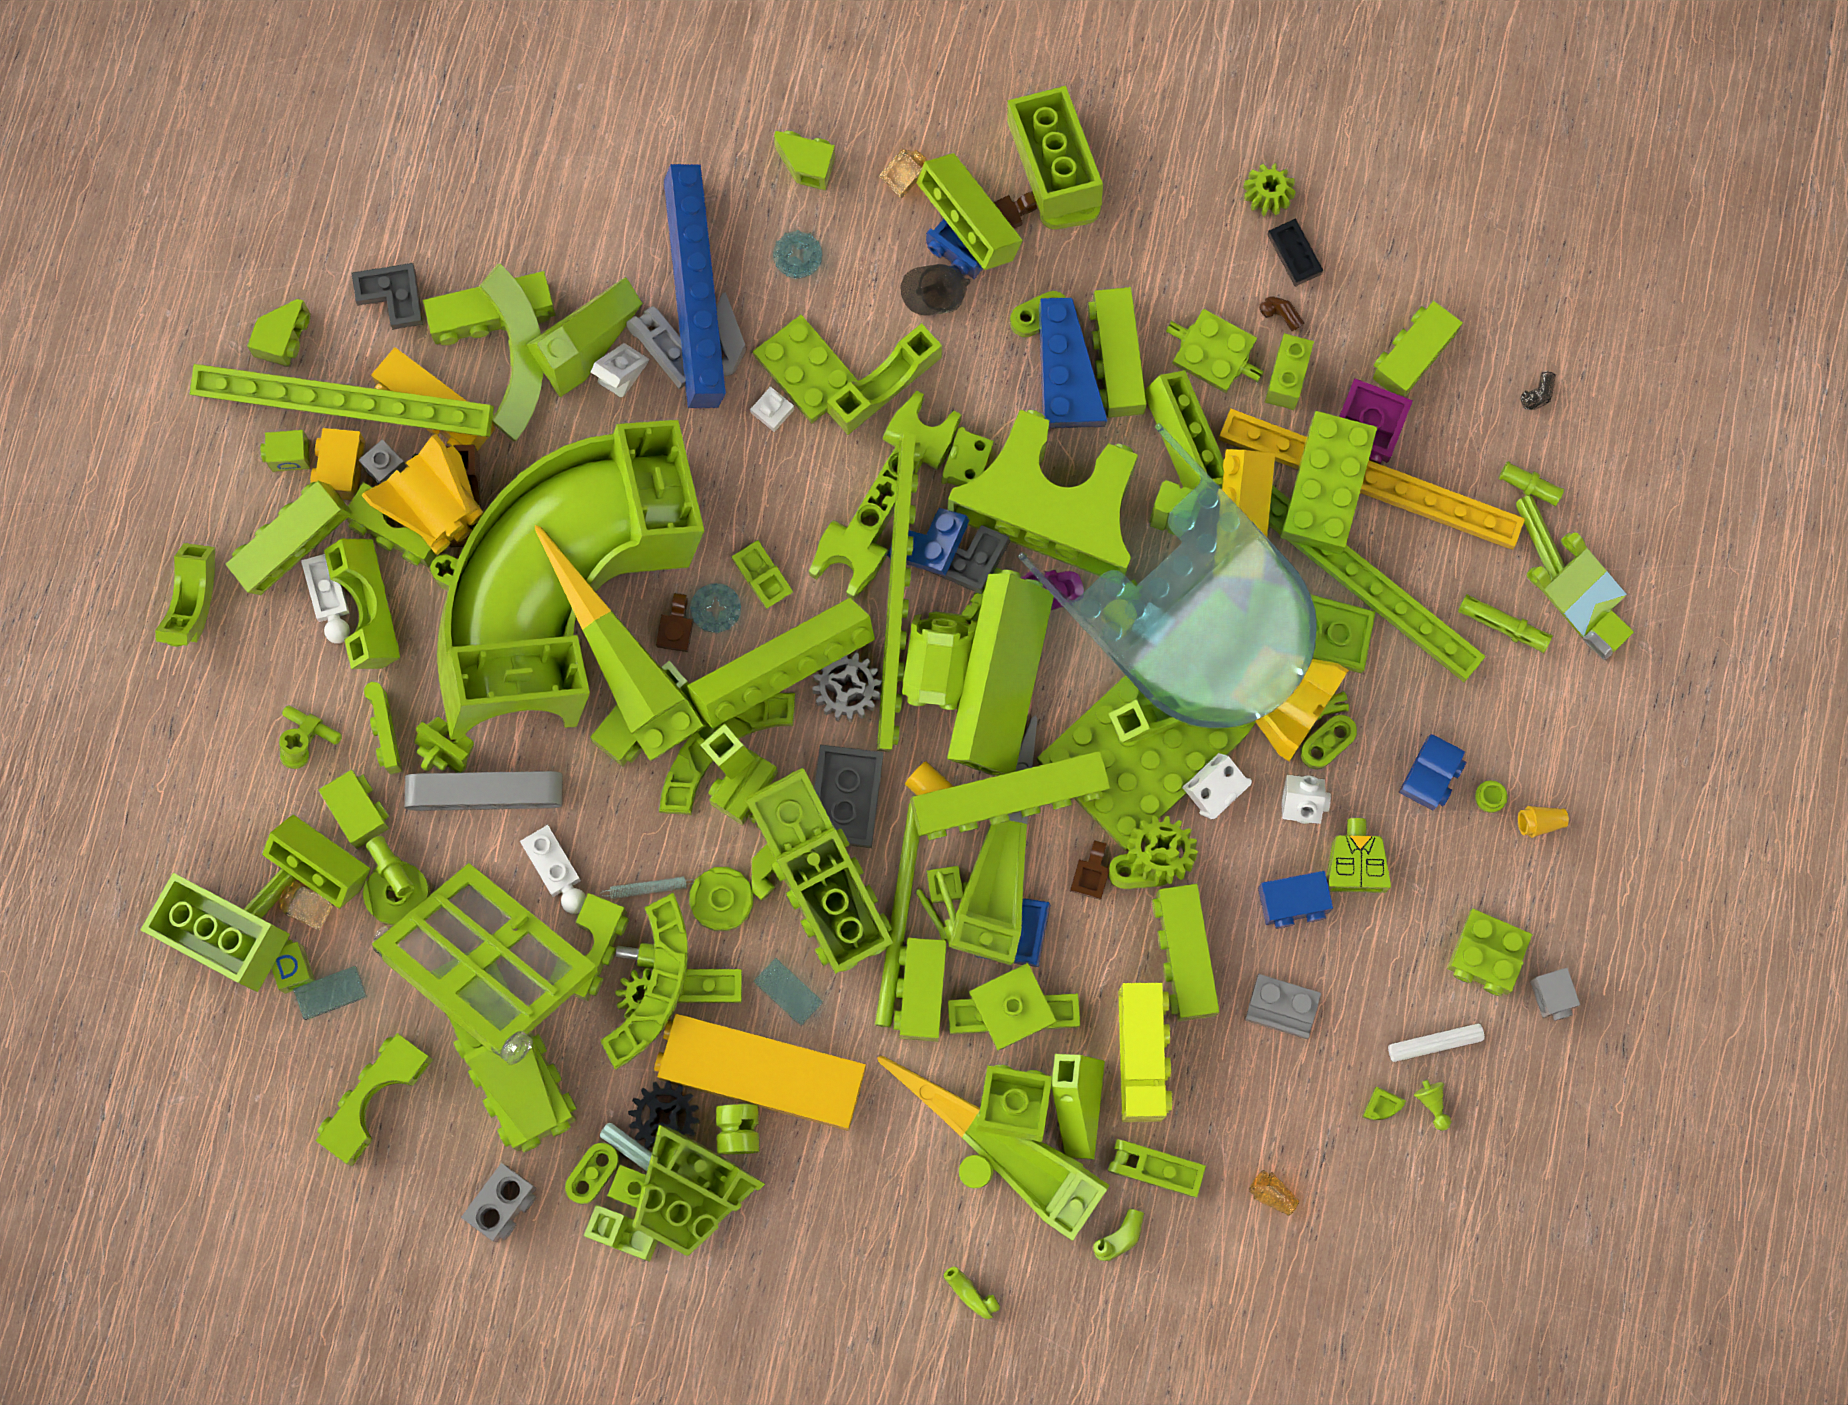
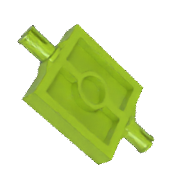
M1204 308L1196 322L1188 329L1173 321L1170 322L1166 329V333L1181 340L1180 349L1172 364L1224 393L1228 392L1233 381L1241 374L1258 382L1264 370L1248 363L1249 354L1257 341V337Z

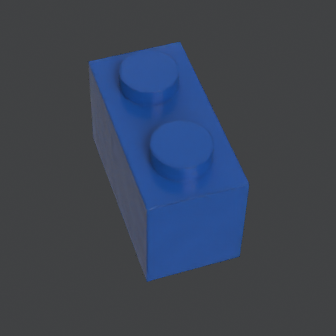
M1325 871L1262 882L1258 887L1266 925L1275 924L1276 929L1295 925L1294 920L1306 918L1307 923L1326 919L1325 914L1330 913L1333 909Z

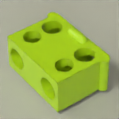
M964 427L958 428L941 477V483L961 486L980 476L984 471L994 441L967 432ZM975 447H980L982 450L979 451ZM965 475H970L973 479H968Z

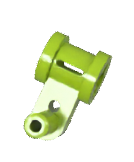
M290 705L283 709V717L300 725L298 729L294 728L284 731L279 738L280 760L287 768L299 769L307 764L309 760L308 746L315 735L334 745L341 741L342 734L324 725L323 720L313 714L306 715Z

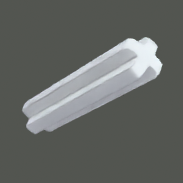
M1481 1024L1469 1025L1393 1043L1388 1046V1052L1391 1060L1397 1062L1481 1042L1484 1040V1032Z

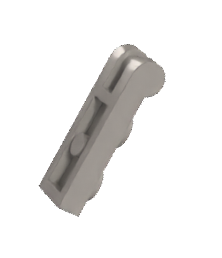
M651 306L644 311V315L641 317H633L628 320L627 328L634 337L641 341L680 389L685 386L686 381L680 336L658 309ZM652 326L656 329L650 332L647 327Z

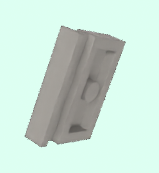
M1258 974L1245 1021L1308 1039L1321 993Z

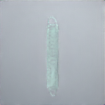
M683 876V877H680V878L678 877L677 880H676V877H675V878H672V880H671V878H670V879H667V880L664 879V881H663V879H662V880H659V881H658V880H657V881H655V880H654V881H651L652 887H651V892H650V894L652 893L653 884H654V889H653V893H654L656 883H657V887H656V892H655V893H657L658 884H659V890H658V893H659L661 883H662L661 892H662V889H663V885H664V890H663V892L665 891L666 883H667V888H666V892H667L668 885H669V881H670L669 891H670L671 883H672L671 891L673 890L674 881H675L674 890H675V887H676V883H677V889H676V890H678L679 881H680V887H679V890H680L682 880H683L682 889H683L684 882H685V887H684V889H685V888H686L685 878H684V876ZM649 881V882H646V883H645V882H643V883L641 882V883H638V884H637V883H636V884L633 883L634 888H633L632 896L634 895L635 886H636L635 896H636V893H637V895H639L640 886H641V891H640V895H641V893H642V888H643V884H644L643 894H644L645 886H646L645 894L647 893L648 884H649V889H648V894H649L650 886H651L650 881ZM632 884L625 885L626 890L624 897L626 896L627 888V897L628 895L631 896L633 887ZM618 885L612 886V888L610 886V890H606L610 891V895L606 896H611L612 899L615 889L614 899L615 896L618 898V894L620 898L623 888V897L625 886Z

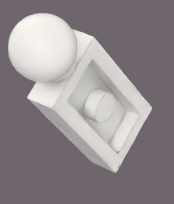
M325 554L301 560L316 619L318 622L328 620L324 628V634L330 642L335 644L343 643L344 639L350 635V627L346 621L340 619V616L350 613L342 585L330 580Z
M546 825L520 842L552 897L562 893L561 905L563 909L570 914H578L584 904L586 895L582 890L574 888L573 885L581 880L550 827Z

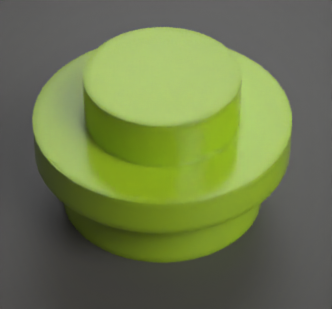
M1485 781L1476 789V804L1485 812H1498L1507 803V791L1497 781Z

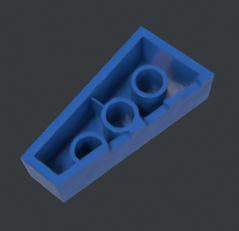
M1041 298L1039 303L1042 414L1045 416V419L1049 420V428L1105 427L1107 417L1073 299Z

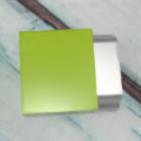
M1611 610L1582 639L1606 661L1634 631Z

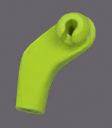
M1128 1209L1118 1231L1094 1243L1093 1250L1096 1258L1101 1261H1110L1133 1248L1139 1241L1144 1212Z
M953 1266L945 1271L944 1279L960 1299L975 1313L984 1319H992V1314L999 1311L1000 1304L995 1296L988 1295L983 1299L973 1282L957 1267Z

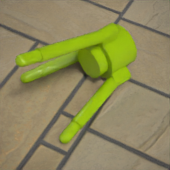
M937 871L936 876L950 919L944 921L946 927L942 924L922 890L917 889L916 894L938 929L941 940H947L949 945L956 920V912L942 871ZM964 882L962 884L963 894L965 892L968 882Z

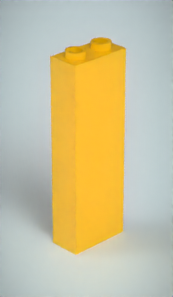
M676 1013L674 1020H669L666 1024L663 1039L668 1040L664 1053H658L654 1066V1071L659 1072L657 1077L660 1081H670L675 1085H682L686 1088L746 1104L758 1105V1107L849 1131L864 1078L866 1064Z

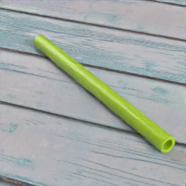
M911 803L908 805L890 922L892 930L889 931V935L893 943L886 948L875 1019L876 1026L887 1028L891 1027L900 970V946L904 944L920 839Z

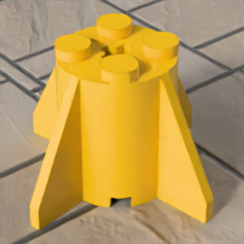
M435 434L431 436L418 455L406 462L408 467L401 473L396 470L388 480L365 491L362 497L371 507L418 533L435 554H439L450 545V541L453 539L457 542L465 539L472 532L469 526L476 524L484 511L474 500L460 453L453 445L446 449L443 441Z
M1265 644L1257 658L1254 659L1246 671L1244 679L1239 683L1231 698L1247 708L1278 755L1290 762L1349 670L1334 662L1278 653Z

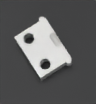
M1218 753L1182 788L1198 806L1201 816L1215 819L1251 785L1252 780L1242 774L1229 756Z

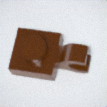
M1033 191L1022 195L1015 202H1012L1009 195L993 202L1013 229L1022 226L1020 216L1038 209Z
M674 593L671 616L661 614L656 642L657 648L682 652L689 651L694 621L693 619L685 618L688 605L687 595Z
M1094 840L1088 862L1078 860L1070 892L1098 900L1102 899L1109 874V868L1101 866L1106 843Z

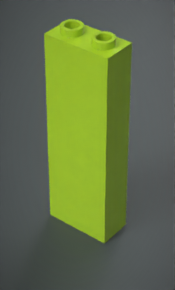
M1002 570V574H988L947 756L948 760L991 776H999L1016 771L1054 592L1042 588V582L1031 579L1024 580L1020 578L1021 574L1013 570Z

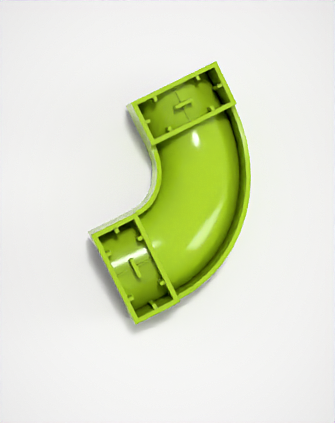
M679 420L616 424L613 434L589 437L565 445L542 457L522 471L499 493L485 510L469 535L458 558L444 603L438 632L437 665L450 740L463 739L471 728L485 720L518 711L537 710L555 713L562 717L564 728L577 727L590 694L578 635L574 636V625L577 617L536 533L535 525L542 527L595 592L608 580L620 574L689 568L703 536L704 526Z

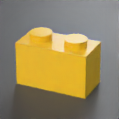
M323 428L321 438H317L315 443V455L318 457L317 468H312L310 482L321 481L330 484L342 499L352 500L359 490L362 469L359 459L364 456L366 442L361 432Z

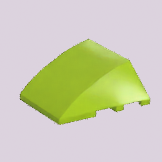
M659 1124L633 1227L674 1250L689 1256L718 1229V1224L730 1212H736L742 1207L741 1202L754 1190L759 1191L765 1183L723 1156L678 1131Z

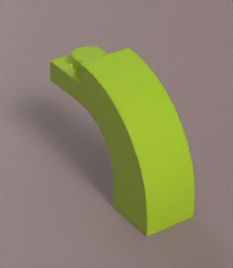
M183 543L174 556L172 600L167 614L155 630L156 642L167 643L174 647L187 646L189 642H198L206 624L212 598L215 575V547Z

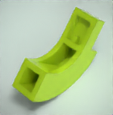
M1203 673L1167 692L1143 700L1136 699L1108 714L1121 742L1127 743L1145 739L1194 719L1195 715L1219 704L1220 701L1208 675Z

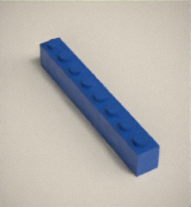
M670 164L664 179L683 368L686 379L688 408H719L726 390L701 165Z

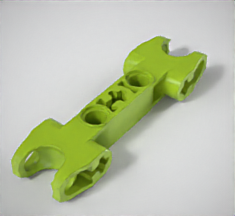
M917 390L895 413L884 433L883 441L893 445L895 448L850 524L846 527L835 520L829 524L819 541L816 555L809 569V576L817 580L831 564L842 563L848 565L853 570V577L846 593L847 597L855 600L864 588L875 579L889 552L888 549L878 545L876 542L894 514L897 473L893 468L898 464L899 442L902 433H916L915 442L920 443L919 462H914L913 474L918 473L923 463L938 470L951 450L955 433L962 419V414L953 411L941 425L934 427L924 425L918 418V413L924 401V394ZM887 491H890L891 496L887 495L884 498L881 509L879 507L880 493L885 494ZM866 516H874L878 519V523L874 526H866L862 523V520Z

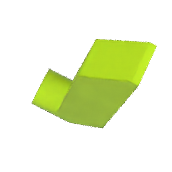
M768 844L752 858V892L761 901L767 898L775 889V886L767 880L774 873L771 864L776 862Z

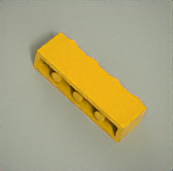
M396 347L391 350L371 374L376 384L374 389L468 402ZM492 421V426H491V433H490V435H491V434L495 431V429H496L495 426H494V424H493V421ZM427 429L433 435L440 433L448 439L446 443L449 446L474 444L477 451L489 438Z
M1226 449L1223 462V484L1220 493V515L1217 525V546L1214 556V576L1263 580L1275 453Z

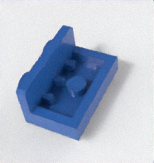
M945 219L934 230L931 228L926 233V244L935 256L939 258L945 257L951 262L954 270L962 276L968 275L975 279L983 268Z

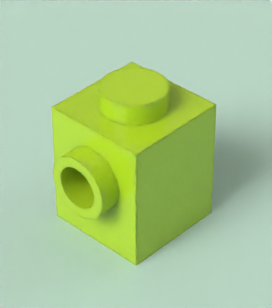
M620 1165L607 1196L637 1208L646 1175Z

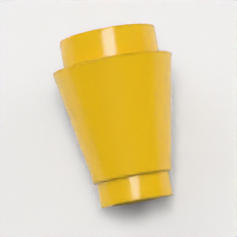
M1527 806L1525 810L1519 811L1517 819L1521 834L1528 835L1531 838L1565 828L1569 823L1568 813L1564 808Z

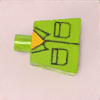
M1364 818L1347 819V836L1339 835L1332 841L1326 875L1330 892L1386 893L1391 888L1383 839L1380 836H1367V820Z

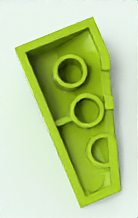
M624 277L526 344L559 397L564 396L589 377L594 363L606 354L626 327L627 321L632 319L643 304L627 277Z

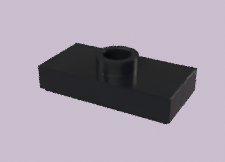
M1296 218L1268 231L1267 236L1295 287L1323 274L1324 270Z

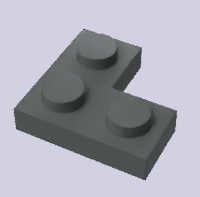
M413 263L352 273L355 301L358 306L387 301L392 330L423 325L417 278Z
M981 525L968 550L957 549L946 576L934 572L931 573L982 594L986 586L988 574L994 573L1010 543V539L1004 534Z

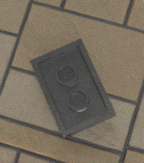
M820 745L814 789L833 827L836 830L842 829L849 842V846L872 848L884 752Z

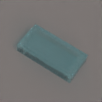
M777 958L753 981L800 1026L823 1004V1001Z
M356 966L293 989L305 1021L367 998Z

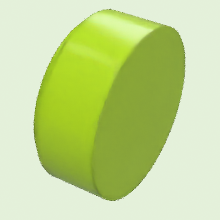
M971 1155L961 1162L959 1177L967 1187L981 1188L991 1181L993 1166L985 1156Z

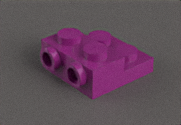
M1354 378L1339 417L1377 427L1369 460L1381 464L1382 461L1388 463L1413 400Z

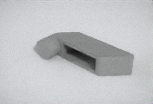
M724 292L716 308L720 344L725 354V357L722 358L724 377L734 374L746 352V346L726 292Z

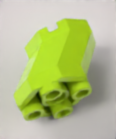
M937 611L929 612L928 619L921 620L922 614L915 615L911 623L902 694L908 696L907 702L913 706L935 704L946 710L958 709L977 622L972 620L969 625L966 623V617L961 614Z

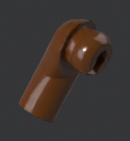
M1270 296L1259 306L1260 312L1266 318L1273 316V314L1282 316L1291 331L1298 329L1304 324L1293 304L1288 300Z

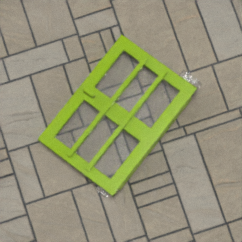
M470 863L465 865L390 929L387 926L380 928L375 933L374 942L372 943L373 950L382 957L388 966L489 1051L495 1052L510 1065L521 1061L529 1052L532 1046V1039L527 1034L598 973L597 966Z

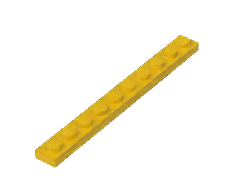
M1230 408L1218 440L1244 450L1275 453L1276 462L1299 469L1307 437ZM1368 461L1360 493L1511 550L1515 548L1525 518L1373 461Z

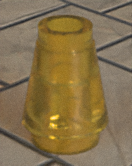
M1262 1170L1249 1187V1192L1254 1195V1200L1287 1216H1290L1295 1211L1300 1202L1273 1172L1268 1173Z

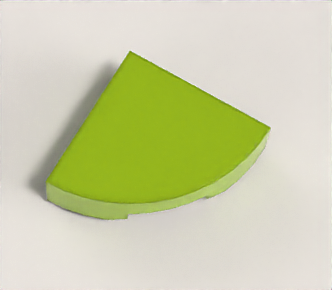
M1375 1087L1362 1117L1369 1120L1387 1119L1399 1112L1405 1105L1406 1100L1379 1087Z

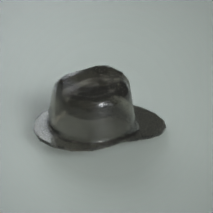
M934 264L909 270L903 277L900 285L901 296L904 304L918 315L929 316L950 313L962 305L970 279H966L958 268L951 265Z

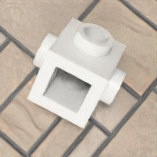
M1287 775L1282 796V819L1294 820L1303 824H1321L1322 814L1329 811L1331 793H1327L1325 789V780L1314 776Z

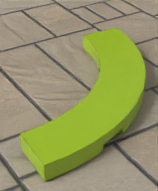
M497 264L478 288L495 307L506 326L509 336L510 366H512L509 385H507L503 400L492 421L512 441H517L533 415L542 386L543 371L526 346L527 343L541 333L537 318L524 291L514 277L501 264Z
M777 693L724 722V724L738 739L767 728L793 726L795 693ZM690 736L680 749L667 774L661 794L659 813L692 815L693 802L698 786L705 772L713 763V759L693 736Z
M674 893L644 907L653 931L655 948L654 967L644 997L637 1009L621 1026L600 1039L615 1070L636 1058L657 1038L668 1023L681 996L687 972L688 940L683 915Z

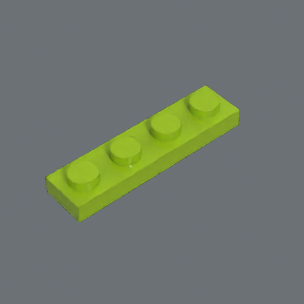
M1078 993L1044 995L1057 1023L1045 1029L1080 1027ZM972 999L948 1000L950 1034L988 1032Z

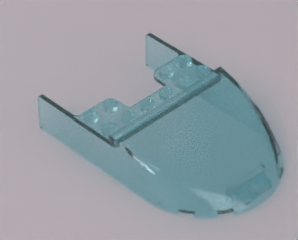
M1158 423L1155 429L1201 477L1200 484L1176 505L1169 514V527L1183 542L1137 586L1120 571L1112 570L1104 573L1076 600H1070L1030 556L1021 552L1018 558L1157 708L1177 720L1199 727L1229 728L1241 726L1258 720L1277 709L1294 693L1302 682L1312 661L1316 645L1317 620L1314 604L1304 580L1295 567L1163 426Z

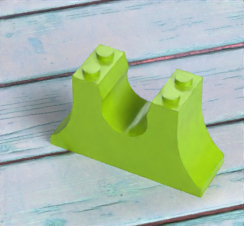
M1020 409L1009 437L998 457L980 476L967 484L952 489L948 498V510L967 515L970 520L968 526L979 529L983 525L1008 536L1012 543L1123 585L1131 556L1121 536L1120 507L1134 474L1138 454L1133 453V450L1126 445H1112L1108 443L1096 459L1094 472L1086 482L1075 487L1057 486L1051 483L1040 469V464L1044 461L1049 420L1045 419V416L1038 411L1028 410L1026 412Z

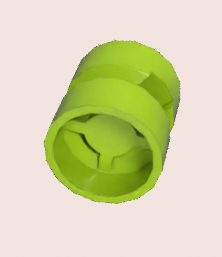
M736 1104L716 1107V1125L721 1128V1132L717 1135V1154L739 1155L760 1152L759 1133L754 1131V1127L759 1124L758 1105Z

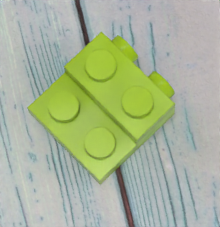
M1472 908L1447 969L1453 971V976L1458 980L1466 983H1472L1473 980L1483 984V989L1488 993L1496 996L1508 995L1514 988L1524 963L1522 960L1533 934Z
M1002 1064L995 1066L987 1065L977 1131L1042 1142L1052 1076H1047L1037 1070H1029L1027 1072L1013 1070L1010 1066Z

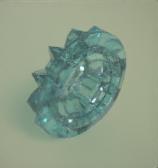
M797 229L792 233L785 232L784 236L776 241L773 259L778 270L784 275L791 278H804L818 269L822 260V249L819 241L811 233H804ZM792 245L797 247L798 250L806 249L803 251L804 263L796 256L789 257L792 255Z
M718 583L708 584L699 589L693 596L690 606L691 616L694 623L704 632L708 631L718 634L725 630H730L739 621L741 613L740 599L736 592L726 585ZM714 597H717L720 607H725V610L719 612L718 620H715L711 611H707V608L713 606Z

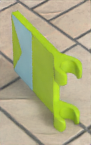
M1574 532L1566 534L1561 539L1562 545L1576 556L1553 579H1551L1549 573L1542 566L1532 567L1526 576L1547 596L1581 637H1584L1627 594L1590 552L1583 538Z

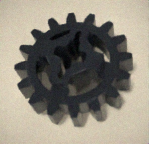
M666 1081L664 1088L660 1089L658 1083L653 1082V1091L650 1093L645 1088L641 1089L644 1096L642 1100L633 1098L632 1101L638 1107L637 1110L628 1111L629 1116L636 1118L635 1122L629 1124V1128L639 1130L634 1138L637 1142L645 1138L644 1148L647 1150L655 1143L656 1138L652 1137V1135L657 1133L659 1124L674 1129L685 1136H696L691 1126L700 1124V1119L693 1117V1113L700 1109L698 1105L690 1106L689 1103L693 1100L694 1096L691 1093L683 1096L684 1087L682 1085L672 1090L671 1082ZM672 1096L676 1100H673L671 1103H663L656 1097ZM648 1105L650 1117L643 1125V1112ZM661 1110L666 1113L672 1111L669 1115L671 1122L667 1125L663 1122L657 1124V1121L660 1119L657 1113ZM685 1110L686 1122L681 1130L678 1126L679 1115Z

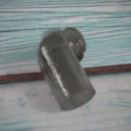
M1548 371L1541 372L1538 388L1530 392L1526 390L1521 394L1520 401L1525 409L1534 411L1551 402L1556 374Z

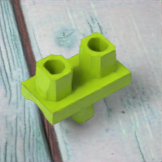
M439 716L428 724L421 722L416 727L418 734L414 742L419 746L417 754L424 758L421 768L425 771H430L436 766L441 771H444L448 766L456 773H463L467 767L468 757L474 747L473 740L465 735L463 739H456L452 743L445 738L449 733L448 724Z

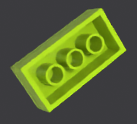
M1066 85L1007 100V123L1042 219L1047 220L1102 205L1103 183Z
M1315 411L1283 524L1281 539L1342 554L1346 547L1377 427Z
M172 873L141 928V931L256 992H259L290 936L284 930L175 873Z

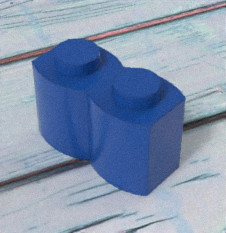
M1430 734L1422 745L1399 793L1432 811L1437 808L1438 804L1444 806L1452 792V789L1448 788L1452 777L1458 779L1467 763L1462 760L1465 751Z

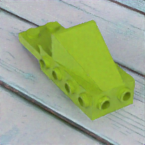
M803 768L744 798L776 860L771 866L780 882L784 880L790 888V891L786 892L788 900L794 910L801 909L805 919L801 920L800 923L808 938L814 936L819 944V947L814 950L823 967L829 964L835 974L840 971H847L856 966L862 959L883 952L887 946L893 943L888 933L892 930V927L884 913L879 915L874 906L878 902L874 891L870 885L864 886L860 875L864 874L857 858L855 856L850 858L845 847L849 846V842L841 828L836 830L833 827Z
M455 960L432 972V974L440 980L460 962ZM494 962L485 971L510 991L496 962ZM479 977L457 994L500 1031L521 1013ZM448 1016L458 1040L453 1042L461 1059H465L471 1068L468 1073L475 1087L479 1088L482 1086L487 1098L482 1100L491 1118L497 1116L502 1126L497 1131L505 1147L511 1145L516 1151L523 1150V1152H528L541 1144L540 1139L550 1134L553 1137L558 1136L571 1128L570 1124L576 1121L573 1111L577 1110L576 1105L569 1092L562 1093L558 1085L562 1078L554 1063L548 1065L543 1055L548 1050L539 1034L534 1036L531 1031L525 1036L522 1031L501 1050L500 1054L497 1051L492 1053Z

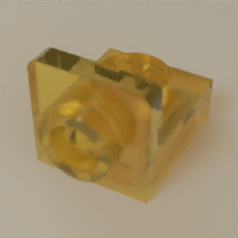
M901 149L879 174V177L898 197L903 198L916 184L923 165L928 159L916 149L914 151Z
M296 880L293 881L291 886L285 887L279 900L281 904L280 910L285 915L319 931L333 907L332 903Z

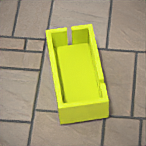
M1123 983L1118 991L1122 1122H1161L1169 1114V1111H1172V1092L1166 1091L1165 1081H1168V1077H1171L1170 1057H1165L1164 1049L1167 1048V1044H1170L1169 1024H1164L1163 1015H1166V1011H1169L1168 991H1163L1162 983Z

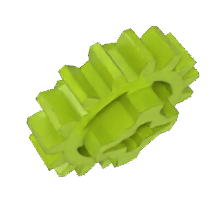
M1152 816L1151 824L1142 820L1140 821L1139 829H1132L1131 837L1127 843V849L1129 850L1127 859L1128 861H1135L1133 864L1134 872L1141 869L1144 871L1142 879L1146 880L1151 875L1154 876L1155 884H1159L1161 878H1165L1168 884H1172L1175 875L1182 880L1186 871H1192L1198 851L1195 850L1197 839L1190 838L1192 831L1190 828L1184 830L1180 828L1182 821L1178 820L1175 824H1171L1169 816L1164 818V822H1159L1156 816ZM1143 841L1146 842L1144 852H1142L1141 844ZM1182 847L1183 856H1182V858L1180 859V858H1179V848Z

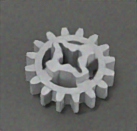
M855 653L852 659H847L846 655L841 660L835 661L821 669L822 675L814 674V681L820 685L812 687L813 694H821L816 699L817 706L826 705L824 708L826 716L833 711L835 712L836 721H839L842 715H847L848 721L852 722L853 714L857 713L863 719L865 718V708L871 711L875 709V705L871 700H880L881 695L874 689L880 688L882 684L881 680H873L878 675L877 668L868 669L870 666L868 658L861 663L859 662L858 653ZM846 668L844 671L840 672L837 675L833 674L836 670ZM858 671L866 677L869 686L866 683L860 682ZM847 682H852V688H849L847 693L842 692V686H845ZM826 688L835 693L836 703L828 697ZM857 699L862 700L860 703L856 705L849 706L851 702Z

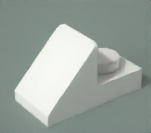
M623 343L597 360L593 365L591 373L599 377L598 383L619 397H623L648 364L649 358Z

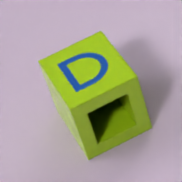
M303 430L265 433V443H261L260 446L261 458L263 462L267 463L272 472L310 469L309 439Z
M287 940L271 968L278 990L285 994L316 983L304 946L299 942L293 943V940Z

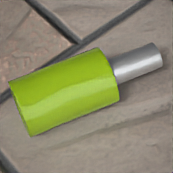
M641 943L639 949L617 946L616 957L637 960L638 967L653 969L655 959L654 944Z

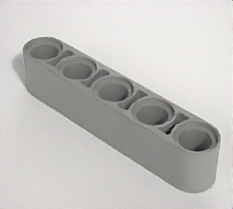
M560 772L424 773L405 776V809L407 810L543 809L562 807L563 774Z

